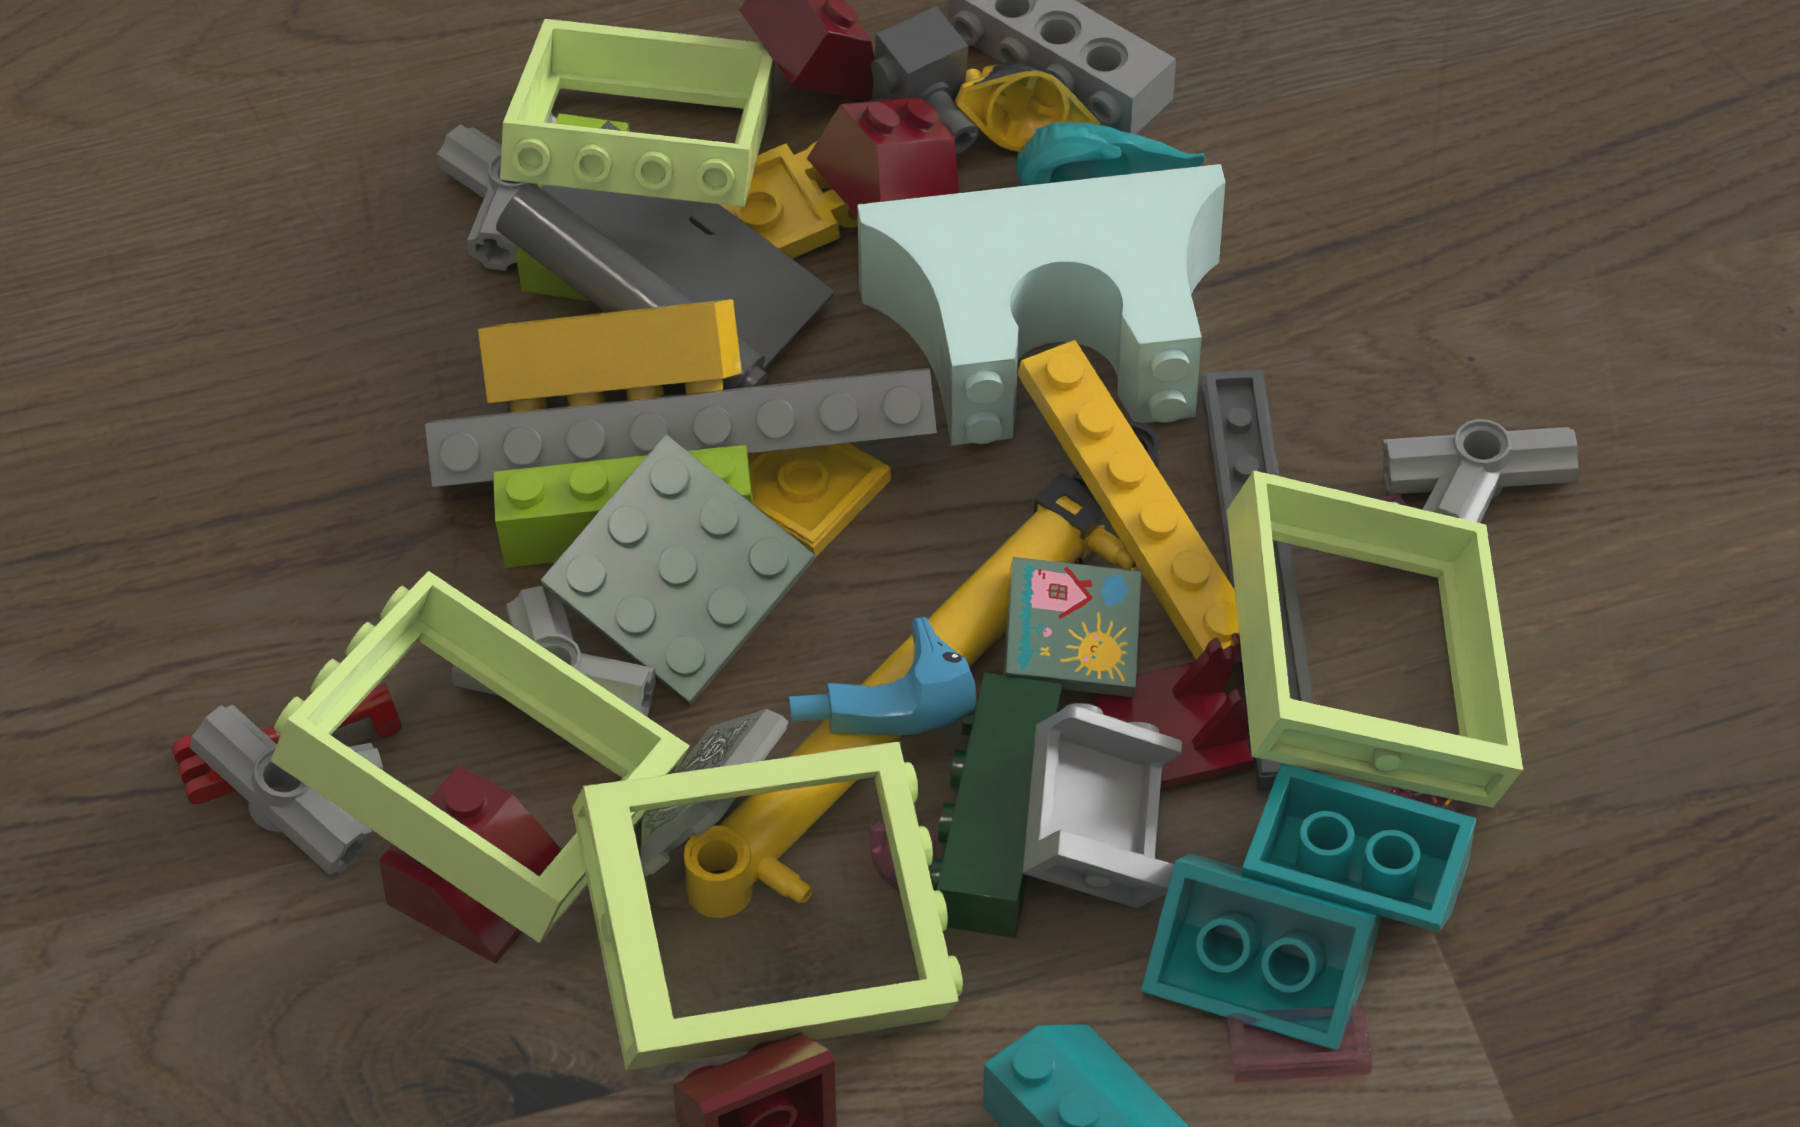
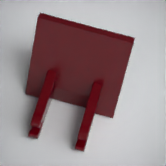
M1237 633L1231 635V644L1225 649L1222 648L1218 637L1213 638L1195 662L1136 675V688L1132 697L1089 692L1093 705L1103 711V715L1127 723H1149L1156 726L1160 731L1159 733L1182 741L1181 755L1164 764L1162 768L1160 789L1253 768L1254 760L1246 742L1249 732L1246 700H1243L1239 689L1233 690L1228 696L1225 693V687L1234 664L1242 660L1240 635Z

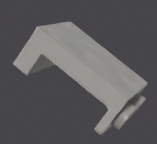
M1084 703L1067 705L1064 709L1037 724L1023 874L1134 908H1139L1167 894L1174 864L1155 859L1161 773L1164 764L1181 755L1182 741L1159 733V729L1152 724L1144 722L1127 723L1103 715V711L1100 708Z

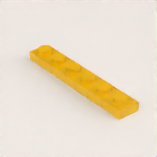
M1076 340L1021 360L1017 373L1018 377L1195 659L1199 658L1206 649L1207 644L1215 637L1219 638L1223 649L1229 647L1231 635L1234 633L1239 634L1235 590Z

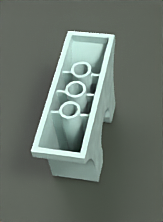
M1221 164L858 204V265L862 304L875 308L897 322L911 335L927 357L939 384L951 446L969 443L986 444L995 440L1013 438L1017 404L1018 359L1035 347L1054 342L1076 340L1078 344L1090 347L1102 354L1116 371L1118 377L1117 395L1133 421L1140 423L1172 422L1177 419L1196 417L1202 336L1191 294L1206 273L1219 263L1225 195V178Z

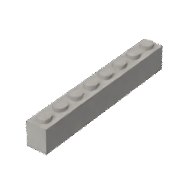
M929 368L435 420L425 424L432 487L493 481V472L644 456L648 455L665 435H668L686 451L746 445L747 453L937 433Z

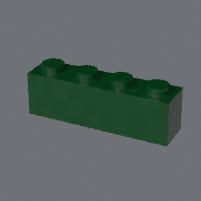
M984 672L979 698L976 697L974 711L963 717L962 735L970 736L967 751L956 749L954 753L950 788L958 789L956 803H944L940 816L938 842L946 843L943 859L933 858L932 864L929 866L933 891L939 890L946 903L948 928L1016 938L1029 875L1023 874L1036 725L1061 710L1062 684Z

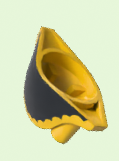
M1012 63L991 65L983 68L982 73L977 69H969L966 71L965 83L961 85L955 100L956 105L994 143L1002 148L1018 152L1033 137L1036 129L1053 122L1100 125L1096 117L1058 78L1045 70L1031 65Z

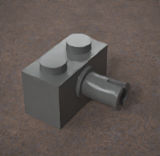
M937 6L876 33L875 58L871 63L873 91L872 99L869 102L919 97L937 111L939 120L955 137L956 154L968 149L978 136L976 133L978 128L969 121L955 102L961 85L966 80L968 45Z

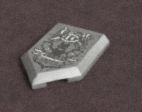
M764 709L710 726L675 773L763 761L786 731V726L789 722L782 715ZM736 797L647 810L642 816L640 861L643 873L646 876L649 874L653 875L670 861L668 853L685 842L694 832L701 836L721 819Z

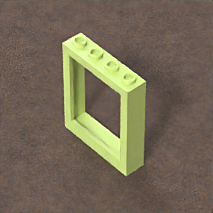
M544 19L503 121L500 180L745 207L773 99L775 62L761 42ZM559 89L744 109L735 143L547 123Z
M1253 470L1227 509L1252 757L1493 808L1523 771L1487 526L1452 516ZM1273 540L1438 578L1460 736L1290 699Z
M428 571L411 590L401 586L395 591L381 613L380 619L382 620L376 626L366 622L359 629L346 650L347 657L341 663L331 659L322 668L311 686L310 692L312 694L305 701L296 696L289 702L274 726V730L281 734L270 761L540 943L588 885L577 832L545 871L538 876L332 737L331 734L419 641L622 777L620 781L675 773L689 745ZM647 810L630 812L634 828L641 821L642 816Z
M900 742L583 786L572 810L625 1070L750 1051L760 1043L780 1041L800 1032L812 1040L942 1020L959 1002L958 996L961 995L963 988L961 968L954 955L948 956L943 934L948 923L947 907L942 893L939 890L933 891L928 869L933 859L932 842L927 828L918 825L913 803L916 802L918 797L917 777L913 765L910 762L904 763ZM874 777L920 980L673 1019L630 812Z

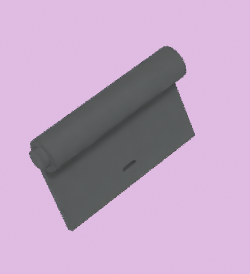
M609 121L600 128L621 131ZM527 183L511 198L496 224L498 232L605 313L733 299L742 373L722 379L723 390L762 386L768 376L765 370L823 309L835 293L832 288L720 204L552 185L540 187L534 183Z

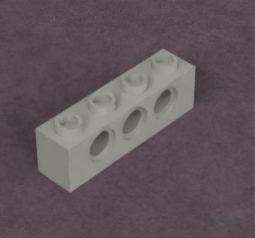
M949 0V22L967 45L976 47L1001 62V64L1031 65L1051 73L1079 99L1103 126L1136 134L1173 100L1176 58L1076 0Z

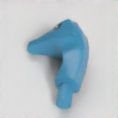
M915 617L911 621L914 658L911 669L905 677L889 684L874 687L828 683L827 694L788 697L790 723L829 720L831 733L868 735L922 734L946 728L974 711L976 705L975 680L966 658L951 649L935 634L926 617Z

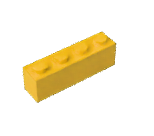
M733 299L499 324L478 329L487 403L509 401L510 412L547 408L546 397L567 395L568 406L605 402L604 391L626 389L627 400L664 396L663 385L685 383L686 394L723 390L722 379L742 373Z

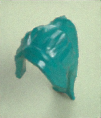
M1053 122L1036 129L1033 137L1025 143V146L1017 155L1016 171L1020 179L1019 186L1198 167L1204 162L1205 154L1184 153L1162 142L1107 126L1090 123Z

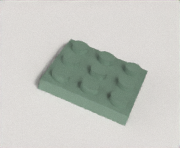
M665 435L543 576L541 582L545 588L639 665L655 668L656 679L691 706L814 562L815 555L668 435Z

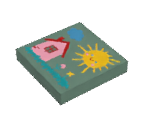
M1013 557L1009 577L1003 675L1062 684V689L1132 697L1136 688L1141 572Z

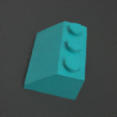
M1281 763L1244 861L1241 875L1439 933L1451 917L1469 864L1477 818Z
M1189 853L1176 860L1141 992L1338 1050L1365 982L1383 916L1241 875V867Z
M1088 1024L1036 1026L984 1063L983 1108L1002 1127H1189Z

